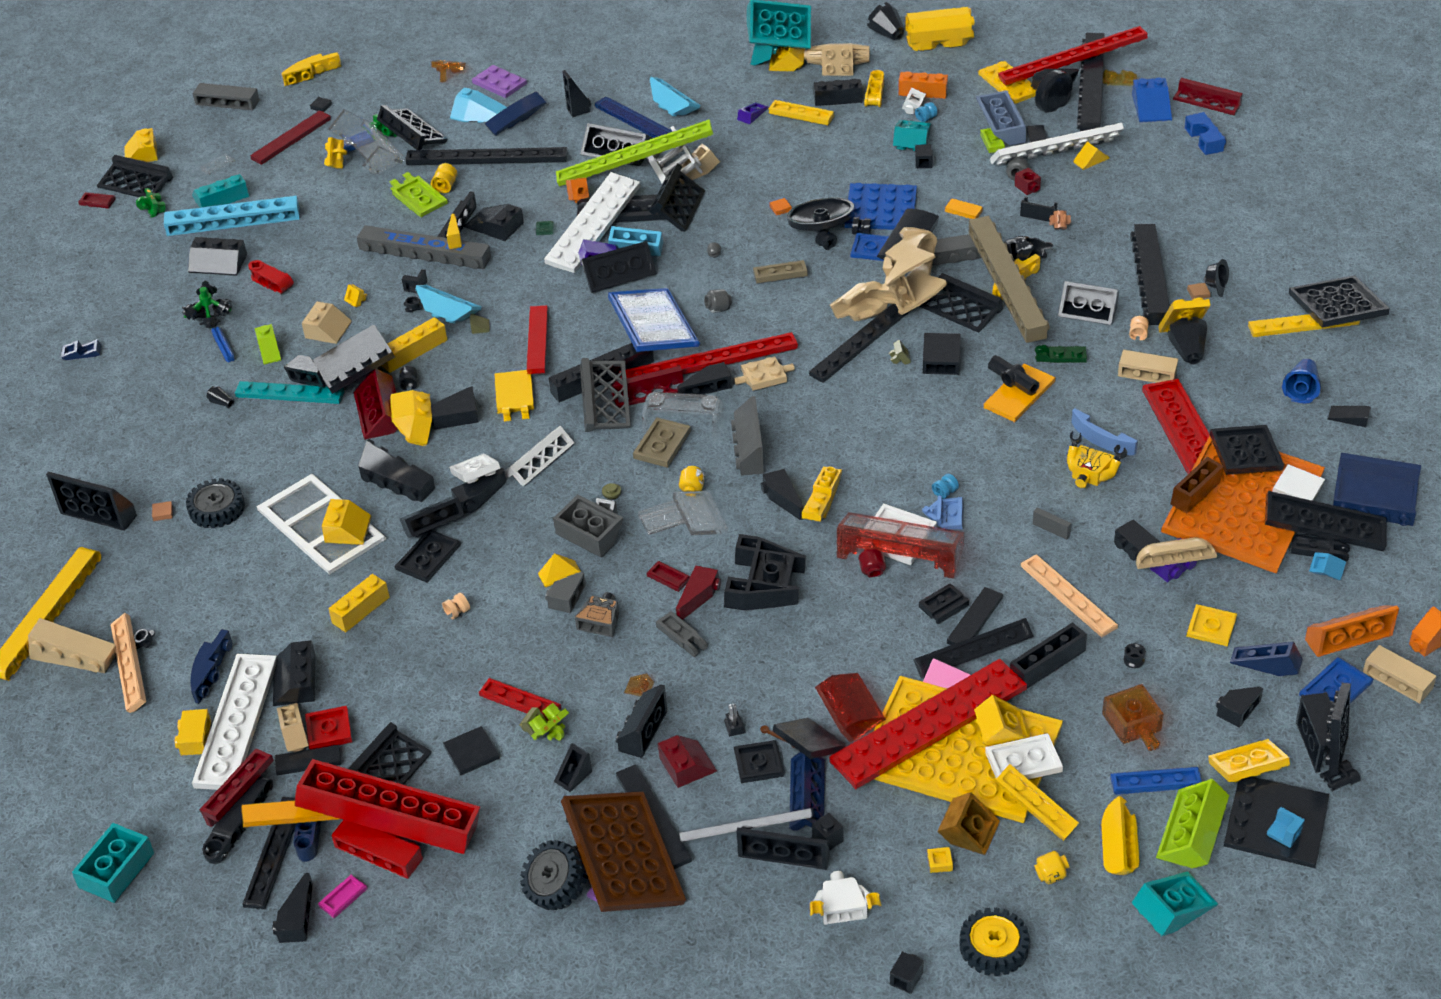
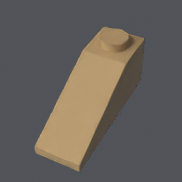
M701 144L692 155L701 162L700 168L703 173L700 174L694 168L686 176L694 180L706 175L720 161L709 148ZM690 159L681 164L682 169L691 163Z
M293 703L277 708L287 752L303 750L308 746L298 704Z

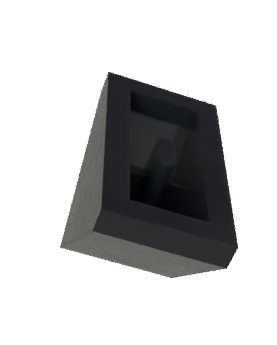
M571 743L554 782L571 792L592 772L590 754L574 743Z

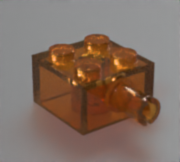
M1143 684L1104 697L1102 714L1123 744L1141 738L1149 751L1156 750L1160 746V741L1153 733L1162 730L1164 714Z

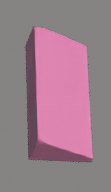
M932 659L923 682L947 689L967 678L970 674Z

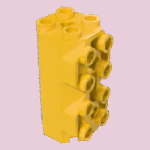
M968 7L907 13L905 16V30L908 34L906 36L909 47L915 51L935 49L939 43L944 47L964 46L970 39L974 38V31L972 29L974 16H971V8Z

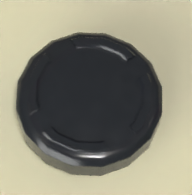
M1054 70L1044 76L1036 89V106L1045 113L1053 112L1065 106L1072 93L1073 83L1071 76L1062 70Z

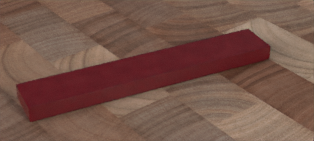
M319 110L251 154V160L261 165L330 121L331 116Z

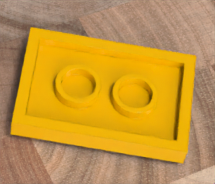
M1269 739L1208 756L1209 764L1228 782H1238L1243 778L1258 776L1261 773L1279 770L1281 767L1290 765L1289 757Z

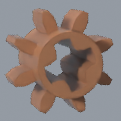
M1063 210L1054 211V215L1050 217V225H1054L1055 230L1067 229V225L1071 223V215H1067L1066 211Z

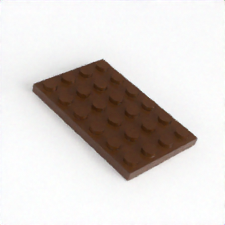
M644 792L563 796L561 804L601 912L684 905L686 901L685 895Z

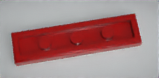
M491 678L486 681L478 692L479 696L524 713H528L531 708L537 707L547 721L549 719L542 712L546 707L554 703L559 710L561 709V704Z

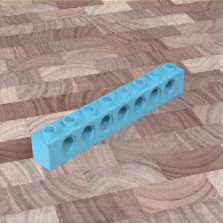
M297 196L169 211L164 212V227L167 236L299 220L300 208Z

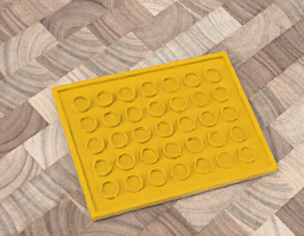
M899 676L874 730L946 690V688ZM1021 709L1030 737L1048 733L1055 746L1063 721ZM976 720L874 779L949 802L955 797L972 792L994 815L1020 823L1025 822L1029 812L994 782L996 777L985 753V747H989V745L983 741L982 732ZM1042 777L1029 780L1039 787Z

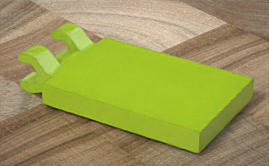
M406 172L402 174L406 179L403 181V184H400L396 179L389 181L393 186L390 188L392 194L420 217L448 204L447 199L420 176L413 177L411 173Z

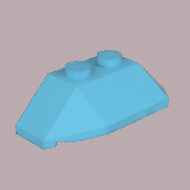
M650 78L653 101L659 104L658 107L668 110L670 115L684 116L700 108V104L663 79Z
M416 285V291L425 311L432 313L433 317H443L446 322L456 323V321H464L470 317V314H475L481 310L482 306L429 285Z

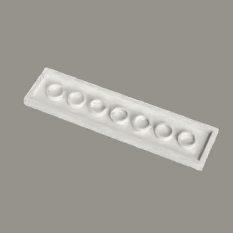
M1118 123L998 149L990 158L992 164L997 163V166L1006 164L1007 161L1015 157H1028V159L1036 158L1037 154L1043 153L1044 156L1052 154L1055 150L1063 152L1067 151L1069 147H1074V149L1081 148L1086 142L1095 145L1101 140H1104V142L1113 141L1114 137L1118 136L1124 129L1123 124Z
M611 172L545 257V264L575 273L581 266L578 252L583 239L599 242L640 188V182Z
M236 655L192 781L193 788L218 790L245 761L274 675L277 656Z

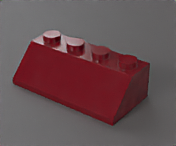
M378 369L373 370L354 391L364 440L394 434L398 430L392 422L390 396L396 393L393 377Z

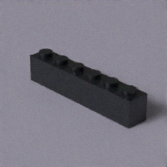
M641 338L642 342H648L645 338ZM629 343L589 361H625V369H631L654 363L653 350L637 352L633 344ZM580 364L549 377L550 393L559 403L582 393ZM593 367V372L598 376L604 371L600 367ZM612 367L610 370L615 375H618L621 367ZM608 373L602 377L606 382L614 379ZM598 381L594 385V388L602 384Z

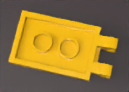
M527 370L495 373L497 413L503 414L504 422L511 421L510 412L521 411L522 419H529V410H534L531 374H527Z

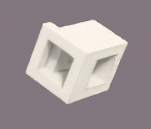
M911 87L902 109L907 114H915V110L922 105L926 94ZM911 96H915V97L919 98L920 100L914 99V98H912Z

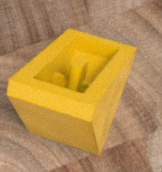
M1086 142L1073 160V163L1085 170L1109 159V156L1089 142Z

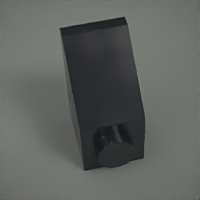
M1251 687L1229 690L1216 703V708H1218L1217 716L1240 728L1261 702L1263 688Z

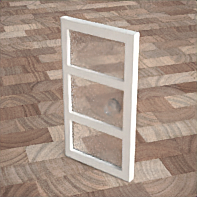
M310 474L258 505L257 510L330 575L379 543L384 542L386 537L373 525L369 524L363 545L325 543L321 526L330 499H342L315 475Z

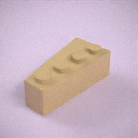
M39 618L28 635L29 656L32 660L105 673L116 656L115 644Z

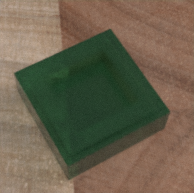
M537 221L536 235H553V221Z

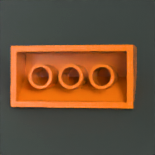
M1382 605L1358 613H1351L1337 619L1334 618L1330 621L1313 624L1307 627L1305 640L1315 655L1320 657L1393 636L1399 608L1398 606Z

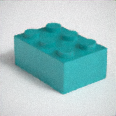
M112 823L72 871L78 888L115 903L153 856L154 850L150 839L143 834Z

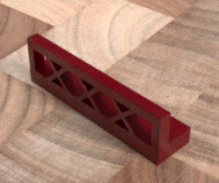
M1181 78L1178 91L1174 95L1173 100L1235 115L1241 106L1243 93ZM1180 94L1187 95L1188 97H1180ZM1198 98H1199V99H1202L1203 101H1200V102H1199V101H1195V99H1198ZM1213 102H1214V103H1218L1219 105H1215V106H1214V105H1211L1210 103H1213ZM1230 106V107H1234V109H1233V110H1230V109H1226L1225 107Z
M672 367L627 378L629 406L678 394L677 389H673L671 386L684 382L681 367ZM617 381L612 385L618 392L623 388ZM659 388L664 390L662 393L653 392ZM638 393L646 394L645 397H636ZM618 398L614 401L615 405L619 408L624 405V402L619 403Z
M255 749L199 809L208 826L213 827L274 761L271 754Z

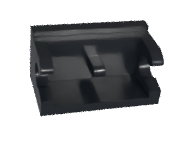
M1024 196V200L1021 201L1020 216L1050 222L1051 215H1054L1053 212L1058 210V203L1054 202V205L1051 207L1028 202V197Z

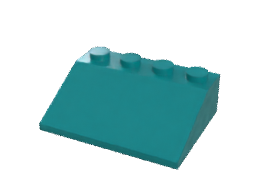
M750 0L747 6L749 43L811 49V5Z

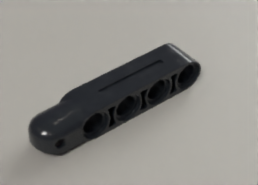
M260 776L215 824L202 848L207 862L210 864L221 862L225 859L231 848L235 847L234 843L241 838L246 830L243 827L242 805L264 803L268 797L266 796L267 793L273 789L272 779ZM219 852L216 856L210 857L212 853Z

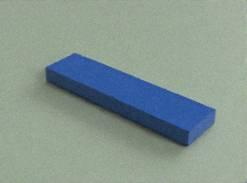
M1198 767L1110 774L1114 795L1178 790L1202 782Z

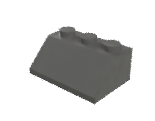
M577 494L553 518L557 535L602 557L614 545L623 522V517Z

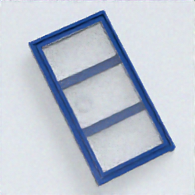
M668 288L608 292V299L637 352L698 347L700 345L698 338Z

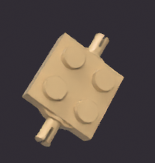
M769 357L741 365L743 376L733 378L735 385L748 384L753 391L787 382L785 373L794 371V365L791 363L782 366L776 357Z

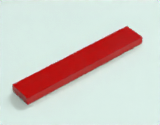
M547 305L530 306L527 374L545 373Z

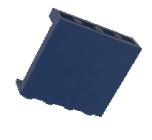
M1341 452L1333 505L1386 517V522L1397 523L1402 526H1413L1416 516L1415 508L1421 465Z

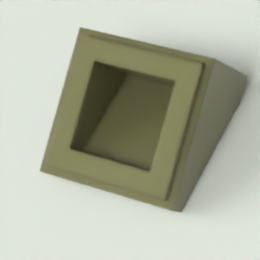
M470 314L472 334L490 332L489 319Z

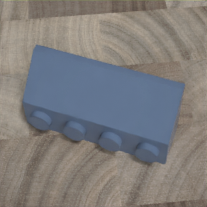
M1007 90L976 96V100L996 137L1009 145L1026 142V126Z

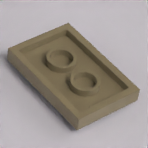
M656 417L633 452V459L668 468L690 434V426Z

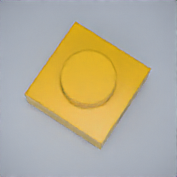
M950 847L927 849L930 873L953 871Z

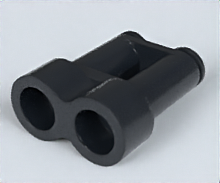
M1344 760L1341 763L1338 774L1341 778L1332 781L1330 778L1337 775L1329 774V770L1320 774V777L1324 778L1323 781L1328 783V787L1332 788L1331 791L1349 783L1353 785L1361 780L1359 773L1353 769L1348 760Z

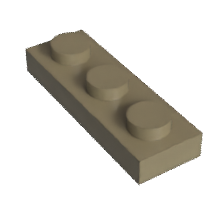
M804 260L753 267V274L756 283L807 276V268Z

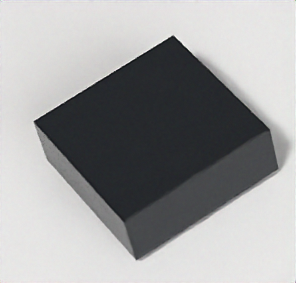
M318 97L310 104V108L324 112L332 105V101Z

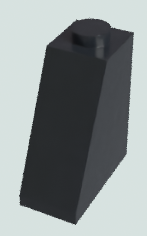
M473 386L431 405V424H434L435 430L478 423Z

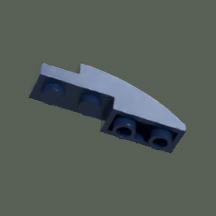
M221 629L212 643L204 642L195 657L190 685L194 701L197 704L207 697L212 684L218 681L220 674L217 666H220L223 656L232 648L233 642L228 630Z

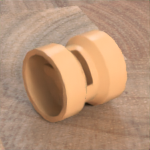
M1136 316L1132 318L1129 332L1131 339L1136 340V336H1139L1140 340L1147 338L1149 322L1145 317Z
M462 593L454 595L452 600L448 599L442 603L445 613L447 615L452 613V620L457 618L459 613H465L470 610L469 602Z

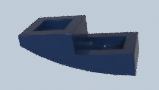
M98 339L81 345L79 341L62 346L61 358L63 360H73L99 356L101 343Z

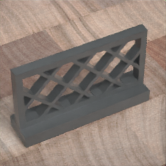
M582 358L580 375L585 432H591L593 429L630 428L625 361H589V358ZM593 367H600L604 371L598 376L593 372ZM612 367H621V372L615 375L610 369ZM606 373L614 378L609 384L602 379ZM598 381L605 386L601 392L594 388ZM616 381L623 386L619 392L612 387ZM608 389L615 394L611 400L603 395ZM599 398L607 403L602 409L595 404V401ZM617 398L624 402L621 408L613 403ZM609 405L617 411L612 417L604 411ZM602 414L608 421L606 423H597V417ZM621 414L625 418L626 423H618L614 418Z

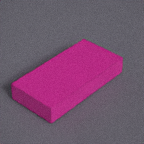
M350 875L318 903V906L335 918L367 890V886L353 875Z

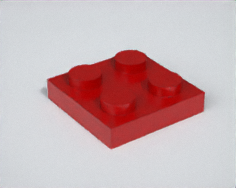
M347 705L305 714L310 749L352 743Z

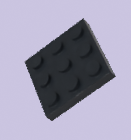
M1267 425L1214 428L1210 430V437L1220 462L1224 466L1223 469L1226 475L1283 470L1284 463Z
M1341 683L1340 690L1335 691L1334 703L1331 704L1330 715L1327 718V728L1330 729V733L1327 734L1326 747H1329V752L1327 751L1325 764L1329 765V774L1331 775L1339 774L1349 738L1350 683Z

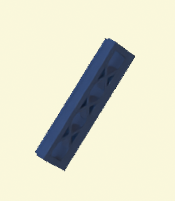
M799 752L791 758L790 812L813 808L816 821L824 816L825 759L822 757L809 759ZM811 761L817 764V770L814 768ZM811 776L813 777V779H814L815 782L817 783V788L815 787V785H814L813 782L811 781ZM811 794L814 796L815 800L817 801V805H815V803H814L813 800L811 799ZM806 818L790 821L789 829L798 831L805 825L812 828V823L815 820Z

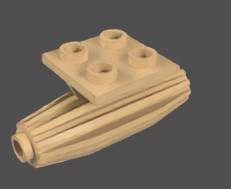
M851 43L812 46L811 49L804 51V60H807V63L822 65V76H852L853 65L870 62V47Z

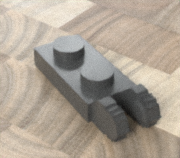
M672 611L656 621V627L681 648L685 649L691 656L695 657L698 654L696 647L691 644L692 642L703 651L707 649V642L698 635V632Z

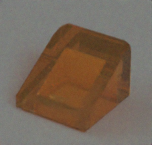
M647 673L630 677L624 693L641 696L643 692L652 689L654 681Z

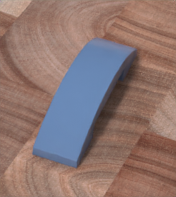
M1075 408L1073 409L1072 424L1085 439L1114 452L1116 445H1120L1118 453H1122L1124 448H1126L1127 455L1136 454L1137 440L1124 433L1115 436L1090 423L1089 415Z

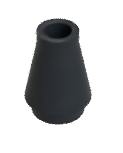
M212 386L206 395L209 402L230 408L235 402L219 386Z

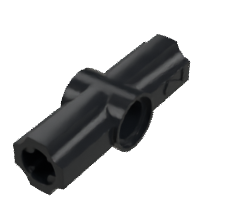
M997 355L993 356L988 363V369L1001 376L1003 383L1008 387L1014 385L1030 396L1034 395L1039 388V382L1027 375L1025 369L1020 364L1012 365Z

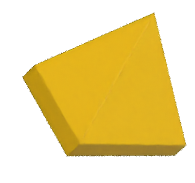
M554 553L539 571L538 575L546 588L553 585L557 580L581 571L575 560Z

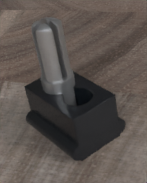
M730 704L729 713L725 714L726 719H724L729 737L746 733L739 713L736 710V705Z

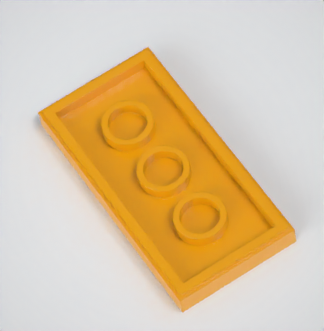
M1023 364L1022 367L1025 369L1026 374L1039 382V388L1036 393L1030 396L1014 385L1008 387L1003 384L984 403L983 408L1016 422L1055 382V377L1027 364Z

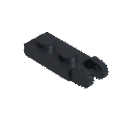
M1294 534L1292 554L1314 557L1315 552L1328 553L1346 562L1349 560L1348 552L1350 551V546L1347 543Z

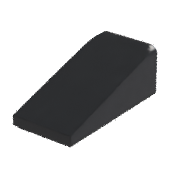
M1331 406L1328 420L1366 428L1371 407Z

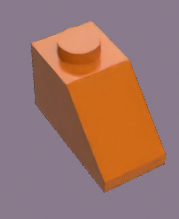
M1434 606L1430 608L1414 628L1409 642L1411 648L1424 657L1441 647V611Z

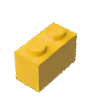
M208 709L182 711L181 719L177 723L179 733L178 736H175V747L179 748L181 755L202 754L211 728V718Z

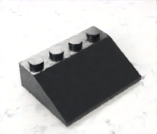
M49 471L46 473L60 514L123 531L137 517L133 503L113 488Z

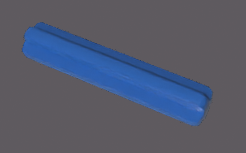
M212 328V335L226 362L234 361V353L221 328Z

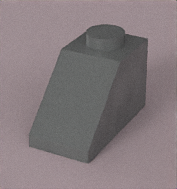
M579 572L555 581L551 589H548L545 599L548 602V608L571 613L586 586L584 573Z

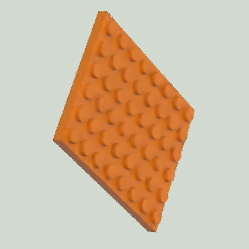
M1210 436L1193 469L1206 457L1221 464ZM1279 452L1284 463L1283 470L1226 475L1223 469L1220 483L1187 514L1174 506L1172 507L1162 526L1161 532L1181 539L1203 538L1210 542L1218 553L1277 574L1296 532L1265 525L1266 495L1268 491H1273V487L1288 464L1319 477H1322L1325 467Z

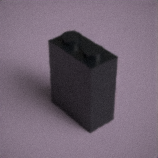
M924 333L922 374L959 375L961 334Z

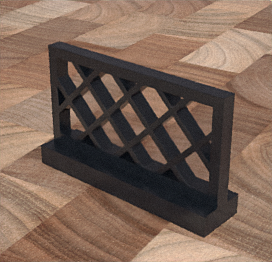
M381 105L377 120L416 150H422L423 145L447 142L448 139L409 109H390L386 105Z
M114 155L111 159L113 164L99 181L97 187L141 197L146 196L144 194L145 188L153 190L152 193H159L164 184L173 179V176L167 166ZM116 169L121 170V172L113 174ZM130 173H134V174H135V175H132V176L127 177V178L125 177V175L130 174ZM122 176L124 177V179L119 180V181H116V182H115V180H114V179L119 178V177H122ZM143 176H147V177H148V178H146V179H143V180L139 181V178H141V177H143ZM137 179V182L128 185V182ZM160 179L159 182L155 184L152 183V181ZM108 181H113L111 184L104 185ZM149 182L151 183V185L144 188L141 186ZM125 183H126V185H127V186L122 187V188H117V186L122 185V184H125ZM140 187L139 190L131 191L133 188Z
M677 163L668 172L649 212L652 215L660 214L680 231L685 232L705 190L682 173V166ZM674 188H678L680 194H676ZM684 189H687L689 194H685ZM692 189L696 190L699 194H694ZM669 198H673L675 204H672ZM678 198H682L684 204H680ZM688 199H691L693 204H689ZM664 208H668L669 211H670V214H668L666 211H664ZM674 208L678 209L679 214L675 213ZM682 208H686L688 214H685ZM678 218L682 219L684 225L678 221Z
M944 273L938 278L946 280L947 285L942 290H945L947 293L936 294L919 306L978 333L996 313L999 314L1003 310L1002 298ZM958 296L962 300L951 301V297ZM949 299V302L939 304L938 300ZM936 301L937 305L929 306L927 303ZM967 303L976 304L974 307L966 308ZM963 304L964 309L954 311L953 306ZM951 307L952 310L950 312L941 311V309ZM988 309L991 311L981 315L980 310ZM978 311L979 315L969 317L968 313ZM966 314L967 318L958 319L955 315ZM973 321H981L978 327L971 324Z
M390 722L348 769L367 774L369 770L379 769L380 776L378 778L388 781L396 780V783L404 785L431 755L432 751L399 732L397 726ZM399 739L406 744V747L394 749L393 744ZM419 751L423 755L420 758L411 759L410 752ZM407 752L408 760L396 761L395 754ZM384 755H392L393 762L380 763V758ZM409 765L410 770L407 773L398 774V766ZM394 767L395 774L382 775L383 768Z

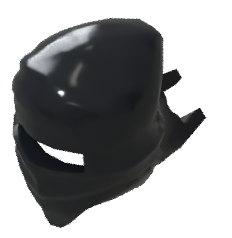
M1017 236L1004 242L1007 245L1009 254L1011 253L1013 256V261L1017 258L1024 261L1034 254L1045 258L1047 257L1045 249L1053 247V244L1050 242H1044L1039 238H1029L1028 236Z

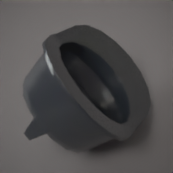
M1221 259L1218 263L1209 265L1204 276L1205 284L1216 288L1220 297H1223L1229 278V267L1226 260Z

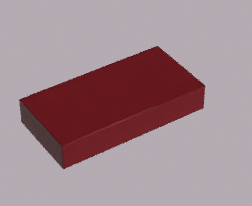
M85 192L78 203L81 206L109 209L116 198L114 195Z
M657 561L647 572V577L677 592L687 584L690 578L689 575L660 561Z

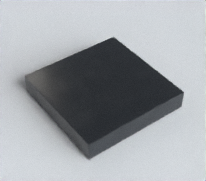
M482 726L443 742V746L460 776L500 759L497 750Z
M776 740L734 746L741 783L784 777Z

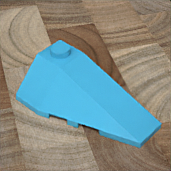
M463 88L455 97L450 119L461 122L478 121V123H483L507 107L479 91Z

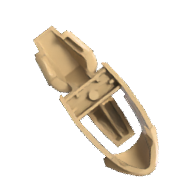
M904 227L899 233L903 239L885 252L886 257L883 263V270L886 275L885 283L880 284L879 282L871 281L854 286L850 291L830 304L835 317L838 319L850 316L854 321L865 320L878 316L879 313L886 309L888 303L896 304L898 313L903 315L939 293L947 283L944 279L930 275L933 259L936 258L934 252L937 237L929 230Z

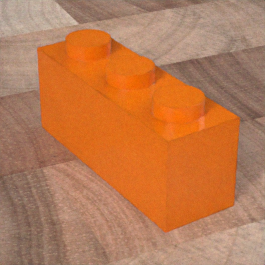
M901 72L899 77V96H907L912 87L925 93V97L946 99L948 75Z

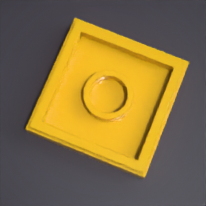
M1196 604L1186 637L1228 647L1237 614Z

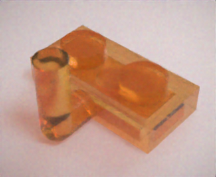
M435 60L431 61V67L437 68L436 70L440 71V82H446V69H451V72H460V70L465 69L466 62Z

